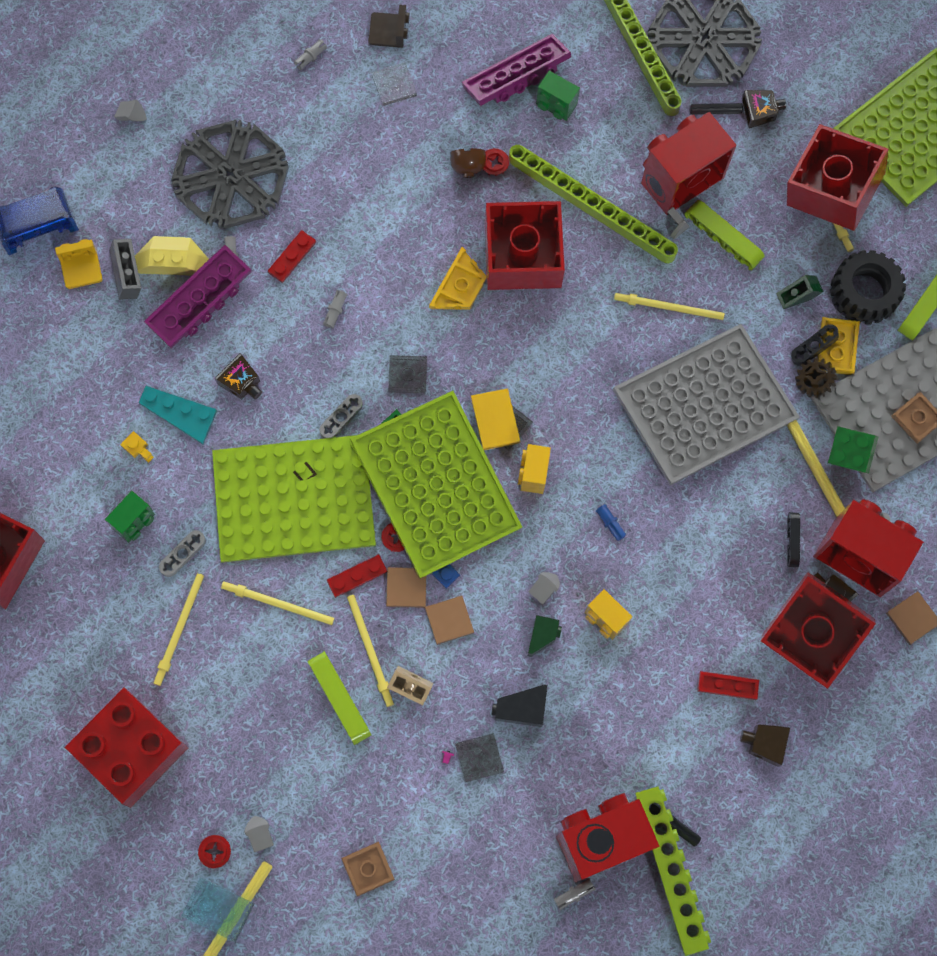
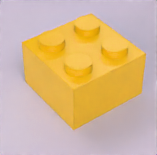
M528 444L527 450H523L520 466L524 468H520L518 485H521L520 491L543 494L551 447Z
M605 589L589 603L584 612L587 621L592 625L596 624L600 628L599 632L608 639L610 637L612 640L629 624L633 617Z

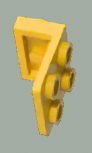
M83 239L77 243H65L60 245V247H55L56 255L61 262L67 289L102 282L103 277L97 249L92 239Z

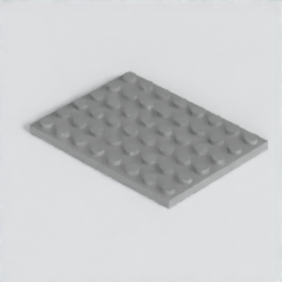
M742 324L613 388L615 395L670 486L800 418Z
M935 328L837 382L836 387H830L831 393L825 392V397L819 394L817 399L815 396L810 398L834 435L836 434L837 426L879 437L869 474L858 471L872 493L937 457V428L916 444L891 417L893 413L919 392L937 409V329Z

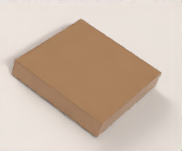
M921 392L917 393L891 415L916 444L937 428V409Z
M388 567L386 606L425 608L426 576L419 579L414 568Z
M918 591L886 613L909 645L937 627L936 614Z
M463 596L425 607L437 645L474 633Z
M379 841L341 858L357 897L395 880Z

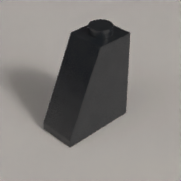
M548 685L537 686L498 698L497 704L493 703L491 715L495 716V721L542 727Z

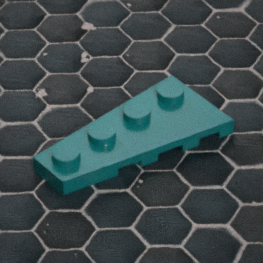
M145 386L139 400L141 406L169 422V424L183 431L202 445H204L217 413V409Z

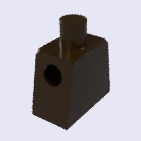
M758 724L754 727L753 733L742 730L740 742L750 744L749 754L779 767L783 764L790 728Z

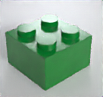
M548 71L538 86L536 104L541 110H548L553 113L555 118L567 121L578 104L580 87Z
M837 426L828 463L869 474L879 437Z
M131 490L105 518V521L129 543L131 540L135 541L140 536V530L144 526L147 527L153 522L155 513L144 500Z

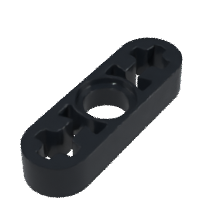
M831 324L826 325L796 347L791 353L793 363L797 366L807 364L808 359L811 361L835 343L839 338L838 328ZM828 331H829L830 333L833 332L834 336H833V337H831L830 335L827 336V332H828ZM817 341L821 345L818 349H811L810 344ZM797 354L803 355L804 358L802 360L800 358L797 359Z
M789 512L787 516V538H789L787 566L798 568L800 564V514Z

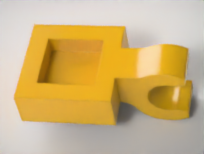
M134 431L120 444L134 458L140 455L148 463L154 458L146 449L148 446L147 442Z

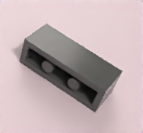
M113 239L109 252L119 300L137 299L141 291V284L132 239Z

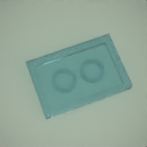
M200 877L181 916L236 943L255 903Z

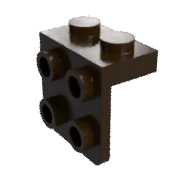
M399 5L398 14L379 12L371 14L368 39L370 45L404 47V39L408 38L406 23L409 24L410 13L407 12L406 5Z

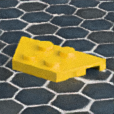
M461 247L429 304L430 309L470 310L481 291L487 276L478 268L474 259H471L466 253L464 247Z

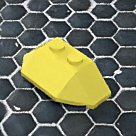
M153 236L135 255L138 273L192 276L209 260L191 238Z

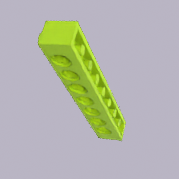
M659 786L636 792V799H640L660 846L652 851L684 954L687 956L709 949L708 944L711 943L708 930L704 931L701 924L705 920L702 911H697L695 903L699 902L695 889L691 890L689 882L692 881L689 869L685 870L682 863L686 859L683 850H678L676 842L680 840L677 830H672L670 824L673 821L670 809L666 810L664 802L667 801L664 789L660 790ZM658 803L661 810L659 814L652 815L649 812L650 804ZM658 823L666 825L667 831L665 834L659 835L656 833L655 826ZM665 843H670L673 846V851L669 855H665L661 851V847ZM671 863H676L679 866V872L676 875L668 873V866ZM681 883L685 886L684 894L677 895L674 893L676 884ZM684 904H689L692 907L691 913L687 916L682 915L680 912V908ZM689 925H696L698 927V933L695 936L687 934V927Z

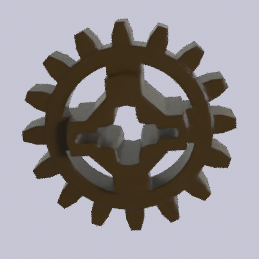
M817 358L814 359V362L808 359V364H801L802 370H797L799 376L795 377L796 382H798L796 385L801 393H806L809 398L812 394H814L816 399L819 394L825 397L826 391L832 392L831 386L836 387L835 380H838L835 374L836 370L832 367L831 362L826 364L825 359H822L820 362H818Z

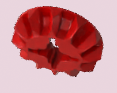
M497 148L485 151L486 164L483 171L487 172L488 175L497 176L501 173L504 174L509 167L508 155L503 150ZM498 157V164L492 167L491 161Z
M390 523L382 531V542L391 552L400 553L405 549L400 540L394 544V538L391 535H396L397 533L392 523Z
M219 835L206 837L198 848V856L201 863L212 869L225 865L231 855L229 842ZM216 843L217 849L223 853L217 854L213 861V855L206 852V850H212Z

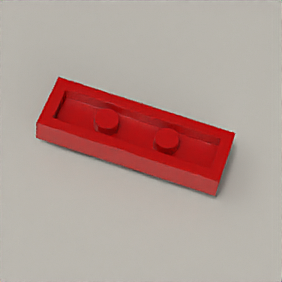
M301 230L268 269V273L283 283L315 245L316 240Z
M378 554L327 579V583L336 598L388 571Z
M699 672L697 692L749 700L758 699L759 680Z

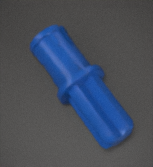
M604 504L596 510V513L605 523L604 527H608L617 541L622 540L626 533L617 522L618 518L612 515L607 505Z

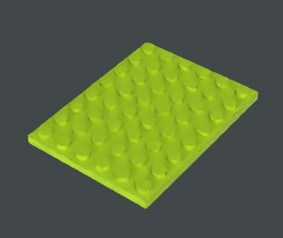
M937 48L833 128L889 149L886 173L881 182L905 207L937 183Z
M454 391L448 392L350 438V442L419 579L522 528Z
M357 435L212 450L221 563L376 546L369 477L350 442V438ZM305 462L317 473L316 476L309 478L313 473L304 464ZM296 471L303 480H299L293 472Z

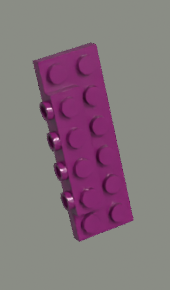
M550 34L462 81V86L480 106L491 100H494L496 103L506 102L513 94H520L526 87L537 85L546 76L548 71L555 73L558 64L571 58V52L553 34Z
M224 245L160 305L144 323L170 348H173L183 337L194 336L198 331L197 327L202 322L204 324L212 318L211 314L215 310H221L225 306L224 301L228 297L233 298L239 292V284L252 270Z

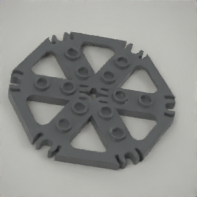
M665 0L649 27L648 37H654V39H649L670 78L674 74L675 82L677 78H683L682 85L684 86L687 83V87H728V84H733L731 77H735L737 81H740L741 77L743 78L761 47L762 39L755 37L761 34L760 26L741 0H736L735 2L734 0H712L714 4L705 20L691 0ZM732 11L737 12L747 25V28L721 27ZM668 12H674L686 28H661L660 25ZM708 32V37L702 42V37ZM665 47H688L678 66L670 65L661 51ZM724 47H745L749 53L742 65L737 66ZM704 56L708 58L718 72V78L698 79L695 77L694 73Z
M236 120L195 130L196 133H192L194 141L191 142L185 139L186 145L182 142L171 179L173 188H180L175 190L174 193L176 198L206 225L208 220L211 227L214 221H218L220 229L222 227L227 229L265 218V215H270L266 209L270 206L275 210V203L279 205L289 169L287 160L280 161V159L286 157L285 152L254 123L252 129L250 122H248L246 127H242L241 120L238 123ZM223 133L231 134L225 156L208 142L210 137ZM252 139H258L271 151L268 154L245 159L249 143ZM191 155L196 156L209 168L205 171L186 176L183 175L187 158ZM227 172H233L234 177L230 175L227 177ZM276 173L278 180L274 192L270 195L251 180L255 177ZM215 189L208 212H203L190 200L193 194ZM235 192L254 208L251 214L237 218L229 216Z

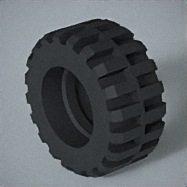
M862 250L858 254L853 253L849 255L848 258L842 261L830 284L832 286L830 295L834 296L832 302L834 305L838 304L837 310L840 314L844 312L846 314L845 318L848 320L853 318L855 321H860V323L865 321V325H871L873 321L875 323L882 322L883 319H887L894 313L904 298L906 283L903 282L906 279L905 275L900 273L901 267L894 264L895 260L893 258L888 259L885 257L886 254L882 252L877 254L876 251L870 250L869 253H866V250ZM859 275L873 277L882 286L883 297L880 299L864 298L855 290L852 282L853 277Z

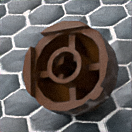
M470 148L467 151H464V149L451 151L450 163L453 170L458 174H462L463 178H474V174L481 172L486 164L485 150Z

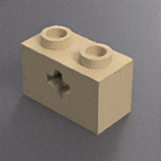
M398 666L387 688L423 705L433 683Z

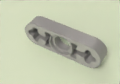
M349 395L322 423L320 434L323 438L336 437L362 409L363 403L359 395ZM351 400H352V401L358 400V401H357L358 406H357V407H356V406H352L351 409H350V412H352V413L349 414V412H348L347 409L351 406V402H350V401H351ZM337 414H346V420L343 422L337 421ZM331 420H333L334 423L336 424V425L332 428V432H333V433H332V434H330V433L325 434V429H324V428H326V427H327V428H330V427L333 425V423L331 422Z
M198 530L190 532L160 562V572L166 577L174 576L205 545L206 539L203 533ZM193 536H201L199 538L201 542L199 544L195 542L191 546L194 549L193 551L185 545L187 542L189 545L193 542ZM181 549L188 551V555L184 559L177 557V553ZM174 556V558L178 562H180V564L177 565L175 562L171 566L173 570L171 572L169 570L165 572L164 570L166 568L164 567V565H170L173 562V559L171 558Z

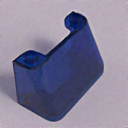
M56 186L42 193L0 206V240L8 255L17 253L19 245L24 247L23 242L58 230L59 233H62V229H67L72 233L79 230L64 190Z

